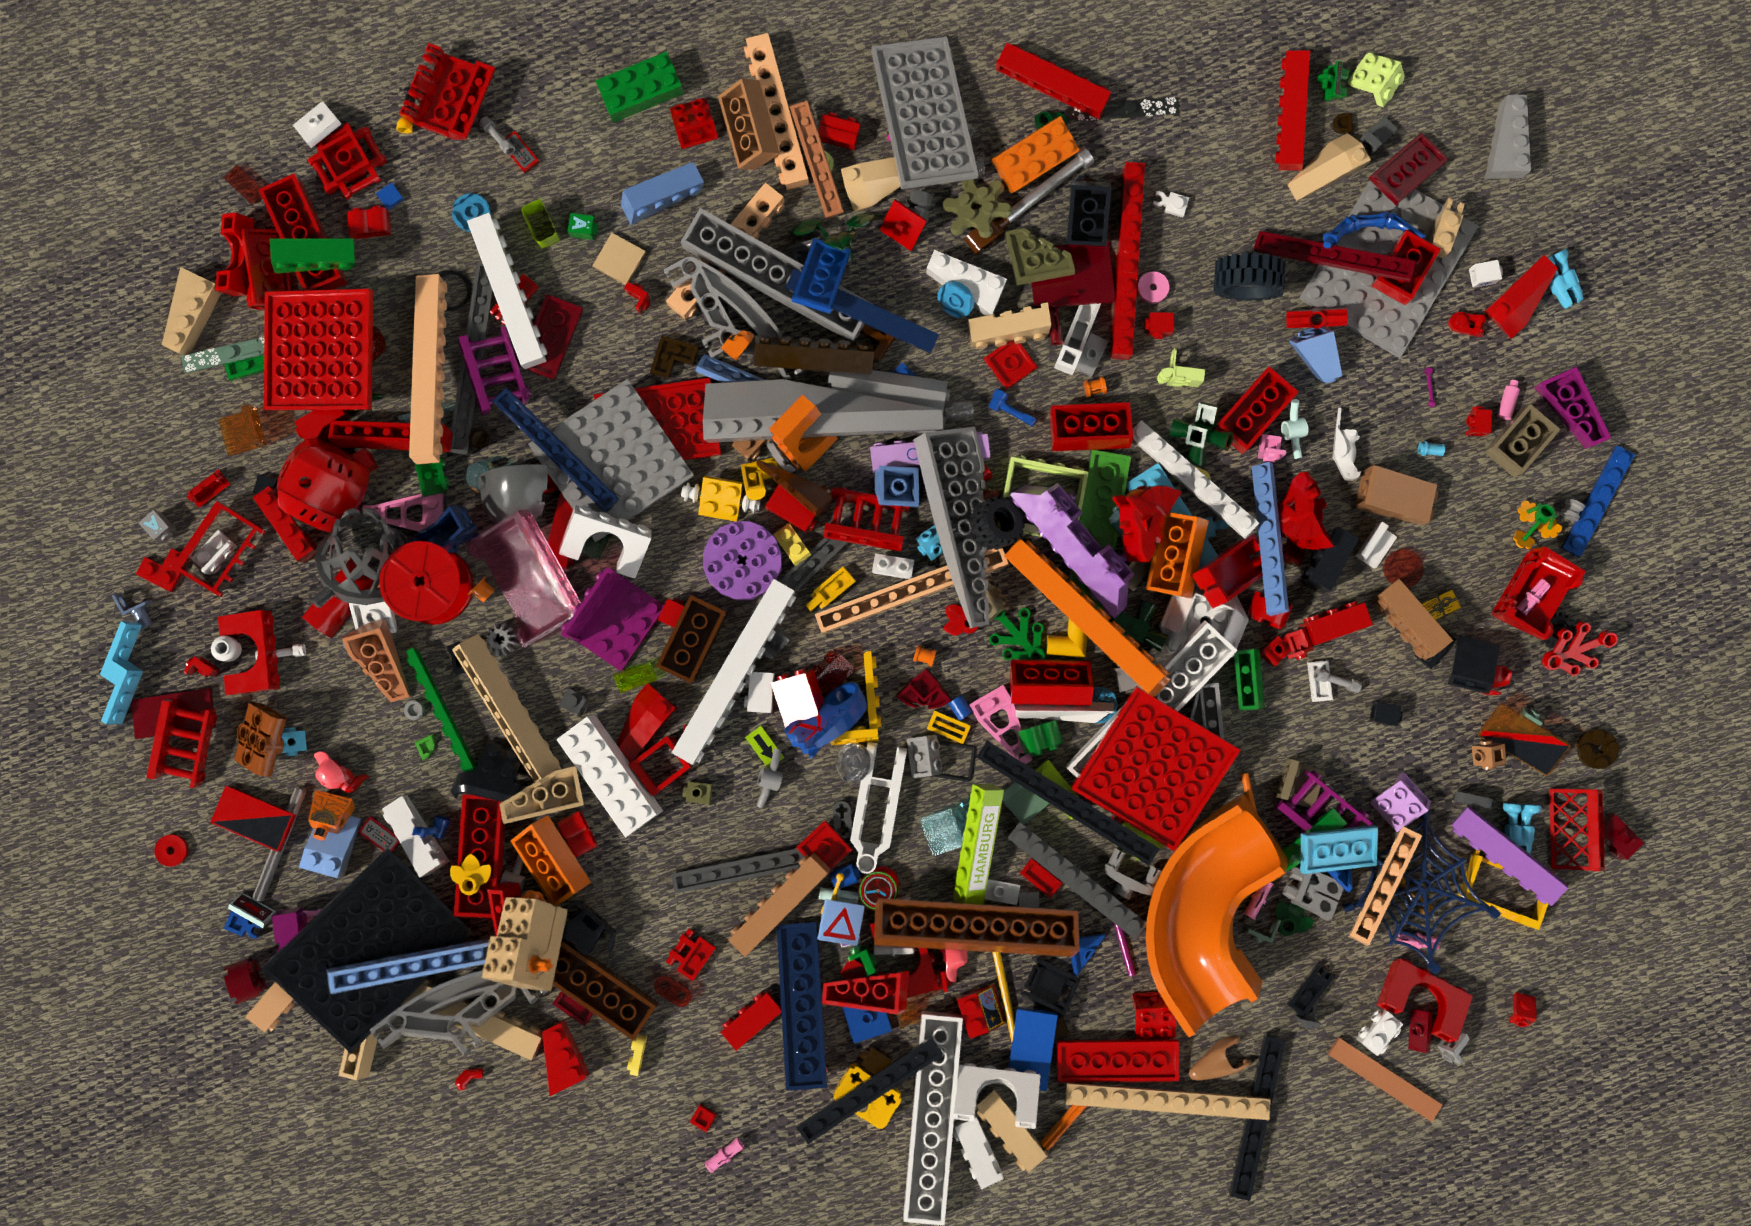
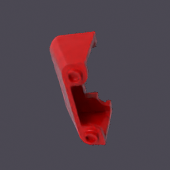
M1546 546L1531 549L1524 556L1494 607L1492 616L1540 640H1546L1554 632L1553 623L1550 621L1568 590L1575 587L1578 588L1582 584L1586 571ZM1539 580L1547 581L1550 588L1539 599L1540 602L1536 603L1526 616L1520 614L1516 607L1527 596L1526 592H1530Z

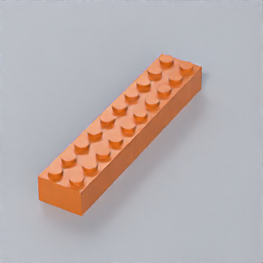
M1019 539L1004 557L1147 694L1155 697L1171 681L1167 676L1169 672L1159 663L1155 665L1153 663L1155 659L1144 649L1140 651L1138 649L1140 644L1129 635H1123L1126 631L1113 621L1111 623L1109 621L1111 617L1100 607L1096 609L1095 606L1097 604L1085 593L1081 595L1080 593L1083 590L1071 580L1066 581L1069 577L1059 568H1053L1055 564L1043 553L1039 555L1041 551L1029 540L1024 542L1022 539Z

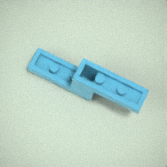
M120 622L100 673L101 676L115 685L101 719L105 724L123 723L143 673L141 669L128 661L142 627L138 622Z

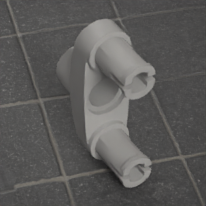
M1114 848L1108 864H1105L1102 870L1106 875L1118 882L1113 892L1130 900L1133 891L1152 896L1162 871L1150 866L1144 882L1139 883L1119 873L1120 870L1118 869L1126 853Z

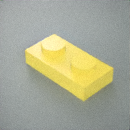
M790 523L773 534L795 566L811 556V553Z

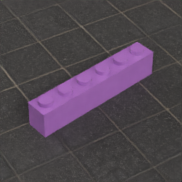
M1469 805L1453 820L1451 826L1454 828L1452 830L1458 836H1465L1469 839V844L1474 849L1484 851L1486 853L1485 857L1493 864H1496V862L1503 867L1502 871L1509 877L1515 876L1520 880L1518 883L1525 890L1529 891L1531 889L1537 894L1535 897L1543 904L1548 903L1552 906L1568 889L1566 882Z

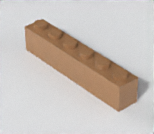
M815 853L810 857L806 854L799 862L801 866L796 871L792 869L785 876L787 880L783 884L779 882L771 890L773 895L769 899L765 896L757 904L760 908L756 912L751 910L743 918L746 922L742 926L737 924L730 932L732 936L728 941L744 957L830 872L831 869Z

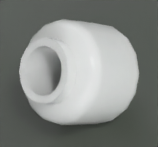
M219 636L211 645L213 656L220 661H234L240 656L242 651L239 640L231 636Z

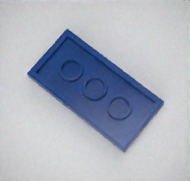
M814 238L794 291L792 302L830 314L851 254V249L845 248L842 251L827 246L822 240Z
M1017 1007L1009 1068L1015 1069L1016 1072L1031 1070L1035 1071L1036 1074H1040L1039 1090L1047 1091L1058 1013Z

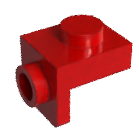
M627 282L624 290L627 294L639 300L635 309L641 314L643 310L646 311L651 303V300H649L650 296L644 291V287L634 282V284Z
M1306 628L1285 635L1292 654L1287 655L1288 659L1296 657V660L1308 657L1307 653L1314 650Z
M1516 992L1513 995V1015L1509 1017V1022L1519 1027H1528L1537 1019L1536 997Z

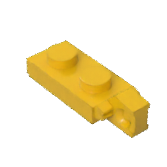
M844 566L841 567L810 595L813 599L806 604V607L810 612L818 606L823 609L852 586L856 580Z

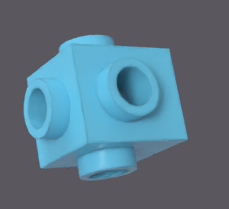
M935 525L915 538L919 544L917 549L923 557L927 555L932 561L943 553Z
M295 727L284 728L282 735L284 749L282 753H285V756L298 755V751L307 750L305 730L296 731ZM292 738L294 742L289 746L287 741Z

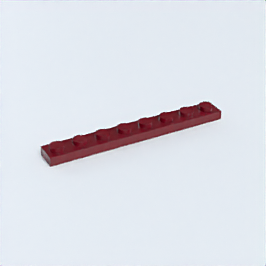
M1259 231L1253 248L1254 252L1405 282H1411L1416 266V261L1336 245H1332L1327 249L1323 246L1324 243Z

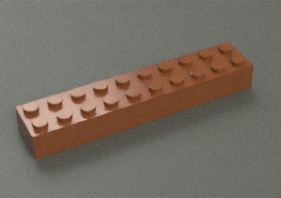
M879 898L875 905L874 945L1074 957L1080 951L1078 911Z

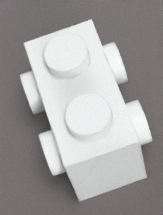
M1380 1008L1372 1015L1370 1022L1361 1028L1356 1039L1378 1056L1387 1050L1390 1040L1400 1034L1403 1024L1388 1011Z

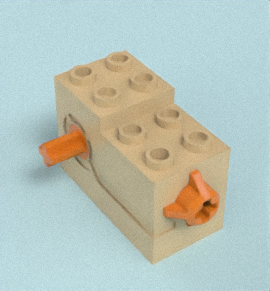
M527 891L521 898L506 897L497 937L491 936L482 978L521 989L551 991L568 910L546 903L543 894L537 891Z

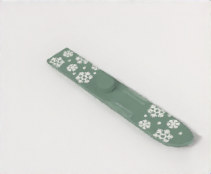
M264 337L183 355L181 358L184 373L264 355Z

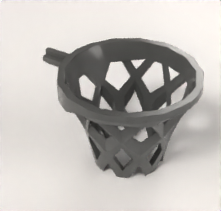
M353 508L345 511L342 518L335 521L333 532H330L317 545L315 562L319 579L324 589L311 601L317 608H321L333 596L346 603L360 605L385 602L380 588L377 587L380 583L381 569L389 557V554H387V544L389 542L394 551L396 550L395 545L397 543L402 546L409 542L407 537L393 525L387 524L385 519L381 518L375 510L365 508L359 511ZM375 526L385 530L386 534H383L380 539V550L374 547L367 548L362 557L352 548L343 551L341 540L337 536L353 527ZM330 545L329 561H325L328 547ZM335 547L337 556L332 558L333 549ZM372 556L380 561L377 573L368 566ZM349 557L357 565L351 573H349L346 566V560ZM334 567H341L347 579L342 583L334 579ZM362 575L374 580L371 589L362 591L355 581Z

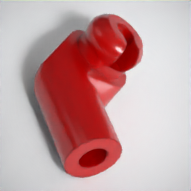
M483 1068L463 1070L455 1080L457 1089L465 1090L471 1079H482Z

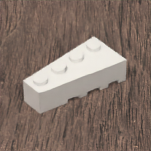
M936 250L932 254L926 272L927 275L941 285L948 281H957L968 287L975 299L974 308L985 316L994 314L1007 281L1006 278Z

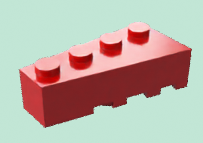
M909 970L826 982L823 984L822 1004L891 1014L906 1012Z

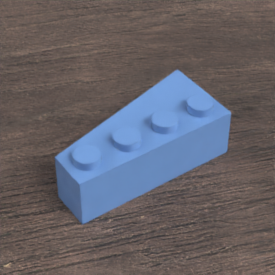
M691 162L624 189L621 207L632 226L682 201L690 195L695 196L699 194L704 181L694 162Z

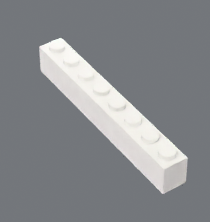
M490 213L468 220L467 223L520 365L524 369H528L546 362L545 355H547V350L544 344L539 342L538 337L541 336L537 325L533 326L531 319L534 316L530 307L527 308L524 302L527 301L524 290H520L518 283L521 281L517 272L512 270L511 265H514L510 253L506 254L505 247H507L503 235H499L498 230L501 228L497 218H493Z

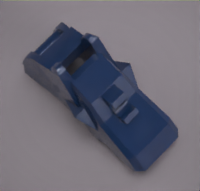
M460 505L449 506L436 522L420 530L408 543L415 541L431 542L442 547L448 553L458 552L459 545L476 539L479 534L477 533V526L471 520L466 507Z

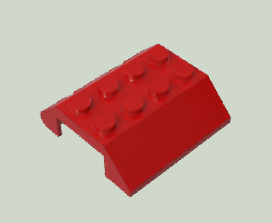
M428 43L425 49L427 54L424 53L422 58L435 67L431 70L425 65L418 66L417 69L419 71L415 73L410 85L412 89L408 90V94L420 101V103L416 105L412 101L404 100V106L401 107L399 115L418 127L450 139L467 140L496 68L476 61L474 65L445 54L441 47Z

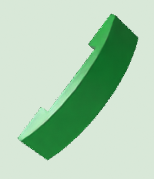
M1333 807L1304 833L1342 829L1347 822ZM1301 835L1288 846L1285 845L1281 848L1289 859L1286 872L1300 864Z

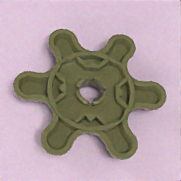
M964 180L962 184L964 193L956 199H945L942 206L945 212H953L958 216L951 224L950 230L953 235H961L967 228L975 227L982 238H988L993 234L991 221L994 218H1007L1013 213L1012 206L1008 203H999L997 201L998 196L1003 193L1005 188L1004 184L999 180L993 181L988 187L980 188L977 187L975 180ZM975 203L982 205L978 210L972 209Z

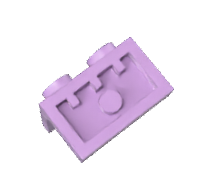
M1405 772L1397 777L1394 785L1371 800V805L1396 832L1426 813L1431 803Z

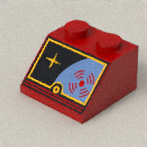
M994 984L956 996L969 1039L989 1033L1006 1023Z

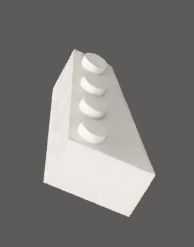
M408 795L399 797L382 809L384 819L393 828L395 836L400 841L419 878L432 874L450 862L435 837L427 835L425 838H420L418 835H412L414 827L425 828L428 826Z

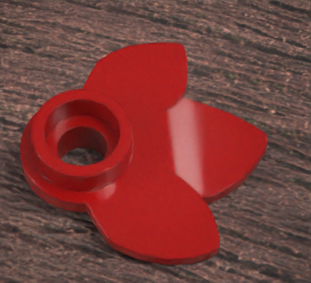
M955 604L946 606L945 612L950 621L943 627L945 632L958 636L963 632L972 634L978 630L979 627L970 628L966 626L967 618L962 606Z

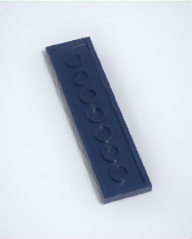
M817 922L777 925L786 1091L827 1088Z

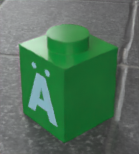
M570 213L568 233L570 237L594 240V235H597L599 231V223H596L597 221L594 216Z

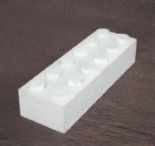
M595 714L587 716L556 739L625 838L663 812L658 802L629 766L630 763Z

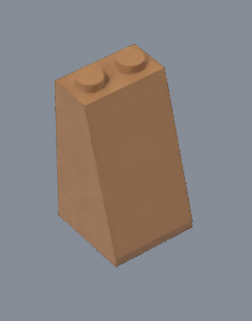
M1373 465L1362 471L1354 509L1425 525L1434 516L1432 507L1433 502H1436L1438 497V491H1436L1437 484Z

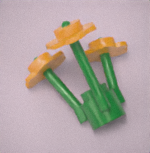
M1523 501L1521 507L1517 510L1520 514V520L1523 522L1529 521L1530 523L1536 520V522L1528 532L1523 533L1517 530L1513 540L1516 541L1518 547L1531 549L1535 544V540L1530 535L1536 528L1541 532L1543 538H1556L1557 533L1562 531V526L1557 524V520H1555L1558 515L1555 513L1554 508L1548 504L1542 505L1538 503L1536 505L1535 503Z

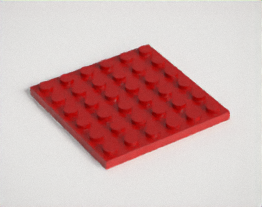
M344 289L265 292L264 410H372L373 290Z
M1135 686L1071 786V789L1175 852L1241 750Z

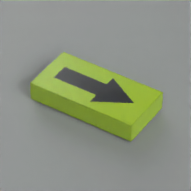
M760 726L745 738L766 767L769 768L773 751L778 748L763 727ZM782 753L779 761L785 758Z

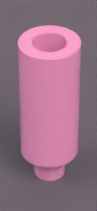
M1511 380L1510 385L1505 387L1497 414L1498 418L1512 419L1520 389L1517 388L1518 381Z

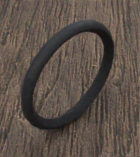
M445 271L439 274L441 278L446 275H457L465 281L467 295L464 301L457 306L447 307V311L462 308L470 299L471 285L469 280L457 271Z

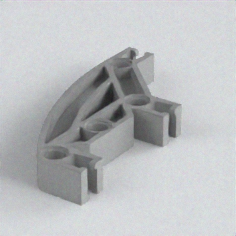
M686 257L664 269L667 278L671 277L669 273L679 269L684 274L676 282L673 279L670 280L673 289L692 280L691 292L710 327L720 330L702 340L705 348L709 347V342L719 339L723 346L725 343L723 336L726 333L738 334L741 332L734 328L719 298L730 306L757 336L763 334L776 338L783 336L766 312L750 295L731 279L708 264L694 257ZM689 263L696 266V270L692 273H688L685 270V266ZM706 299H713L715 305L712 308L705 307L704 301ZM754 339L743 354L753 357ZM719 348L715 352L709 350L708 353L710 358L713 359L724 353V351ZM777 368L783 379L788 380L791 378L790 375H786L783 368ZM796 369L794 371L795 375L800 374L802 369Z
M483 970L467 974L440 984L413 998L372 1027L370 1032L377 1039L379 1038L378 1033L390 1027L392 1033L383 1041L381 1038L377 1040L383 1049L387 1048L401 1036L452 1040L463 1056L466 1057L471 1051L464 1048L459 1040L464 1038L465 1035H469L474 1040L472 1044L476 1047L480 1046L482 1043L470 1026H481L516 999L517 987L482 978ZM519 988L531 1005L538 1000L537 997L530 994L528 989ZM539 990L543 996L548 993V991ZM478 997L455 1016L436 1015V1013L448 1007ZM490 998L497 1000L496 1005L493 1007L485 1005L486 1001ZM396 1019H403L404 1023L401 1027H393ZM454 1025H462L463 1029L460 1033L455 1034L452 1032Z

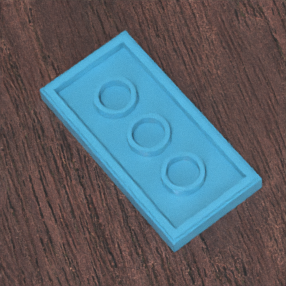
M1371 825L1301 833L1300 872L1302 874L1377 866L1378 827Z

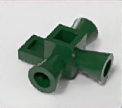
M1200 402L1198 403L1194 423L1189 424L1179 418H1175L1171 424L1170 436L1186 437L1185 444L1192 445L1187 460L1193 465L1206 464V447L1213 444L1228 451L1232 444L1233 432L1215 431L1220 406Z
M1140 600L1136 618L1121 612L1116 618L1111 616L1109 620L1111 623L1113 621L1126 631L1123 635H1129L1140 645L1145 641L1158 652H1161L1168 637V634L1149 630L1151 625L1147 623L1159 608L1144 600Z

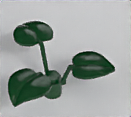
M873 213L854 215L846 221V225L849 226L848 230L830 236L823 226L820 225L823 223L821 219H807L797 224L791 230L790 235H805L819 229L826 237L823 240L825 245L844 251L845 248L851 249L853 246L852 239L856 236V232L852 231L853 228L865 226L876 217H879V215ZM852 250L848 262L854 259Z

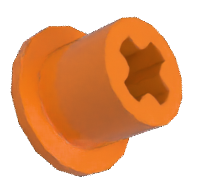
M486 576L468 593V595L473 593L482 602L495 590L484 580Z

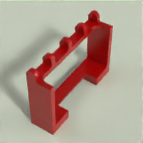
M216 501L172 565V568L217 596L222 597L224 594L219 591L220 585L224 579L232 583L234 579L228 573L235 563L241 566L245 564L239 557L247 546L255 549L256 546L250 541L258 531L264 535L266 531L221 501ZM224 510L253 529L216 584L212 585L184 567L213 522H216Z

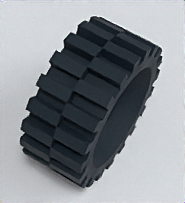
M1236 253L1232 254V256L1225 255L1223 258L1220 257L1215 261L1214 294L1230 300L1262 301V299L1271 300V298H1278V296H1282L1284 293L1286 262L1277 256L1270 257L1269 254L1259 255V253H1242V255Z

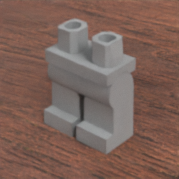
M1299 867L1292 868L1290 877L1298 881L1297 886L1286 884L1282 894L1291 899L1290 903L1298 905L1324 920H1331L1338 905L1336 901L1340 900L1344 888L1334 878L1322 873L1302 874Z

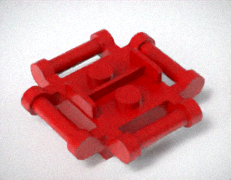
M346 122L342 124L343 127L330 133L316 144L318 153L308 159V163L311 167H314L327 195L334 193L340 188L348 200L360 190L373 183L377 184L382 181L374 168L386 164L387 159L385 155L381 154L373 140L369 127H363L354 132L350 124ZM360 139L366 141L375 158L369 160L359 142ZM321 161H324L334 181L330 182L320 164ZM369 171V173H370V176H369V177H367V178L361 180L360 182H358V183L352 185L351 187L347 188V186H346L347 183H349V182H350V183H353V182L357 181L358 179H360V178L366 176V175H367V172Z

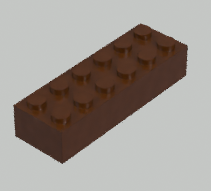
M562 936L552 985L634 1041L659 1002L591 955L584 956L575 948V944L568 942Z

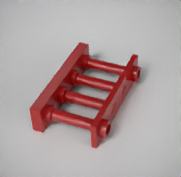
M844 487L832 488V499L837 501L833 521L825 523L824 538L901 552L904 537L898 533L902 512L908 513L909 506L879 505L876 495L850 491ZM844 502L856 504L852 526L850 527L840 524ZM864 505L875 507L870 530L860 528ZM883 509L895 510L891 533L889 534L879 531Z
M168 698L162 700L146 778L157 779L165 773L191 779L190 788L200 786L206 776L204 768L212 729L217 722V708L207 709L204 714L178 708L177 699ZM180 716L203 721L201 733L174 727V717ZM175 735L199 741L197 752L171 747L169 744L170 736ZM170 754L195 760L193 771L167 766L165 763L166 756Z

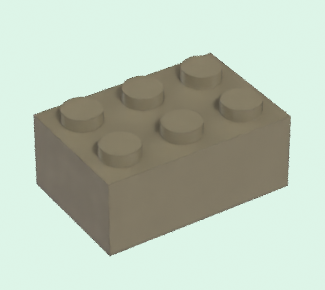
M1528 404L1518 411L1484 452L1510 475L1516 477L1525 472L1561 429L1534 406Z

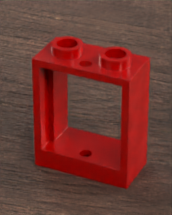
M667 735L629 764L652 796L657 795L692 768L690 763L676 756L684 767L657 786L641 765L642 761L666 743L673 751L678 742L674 736L671 738Z

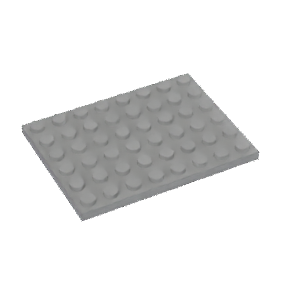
M1369 180L1348 217L1352 214L1375 215L1383 212H1388V214L1394 213L1426 235L1424 240L1428 241L1436 218L1442 212L1444 205L1417 189L1411 192L1398 205H1395ZM1465 217L1462 218L1451 252L1444 258L1436 257L1414 298L1407 305H1403L1371 287L1376 278L1375 275L1318 265L1299 299L1313 308H1347V328L1400 358L1479 226ZM1365 227L1358 231H1353L1351 234L1344 235L1336 246L1389 255L1399 236L1404 231L1398 229L1388 230L1386 227L1384 229Z

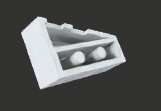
M976 1113L975 1121L960 1120L955 1122L953 1135L957 1142H961L963 1146L960 1149L965 1161L969 1160L971 1165L969 1170L973 1179H977L980 1188H986L1003 1180L1001 1168Z

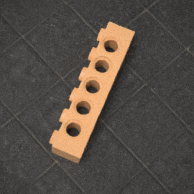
M1405 827L1400 829L1349 937L1366 946L1370 945L1422 835Z

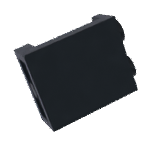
M1459 635L1455 645L1456 651L1448 685L1489 694L1494 683L1500 644Z

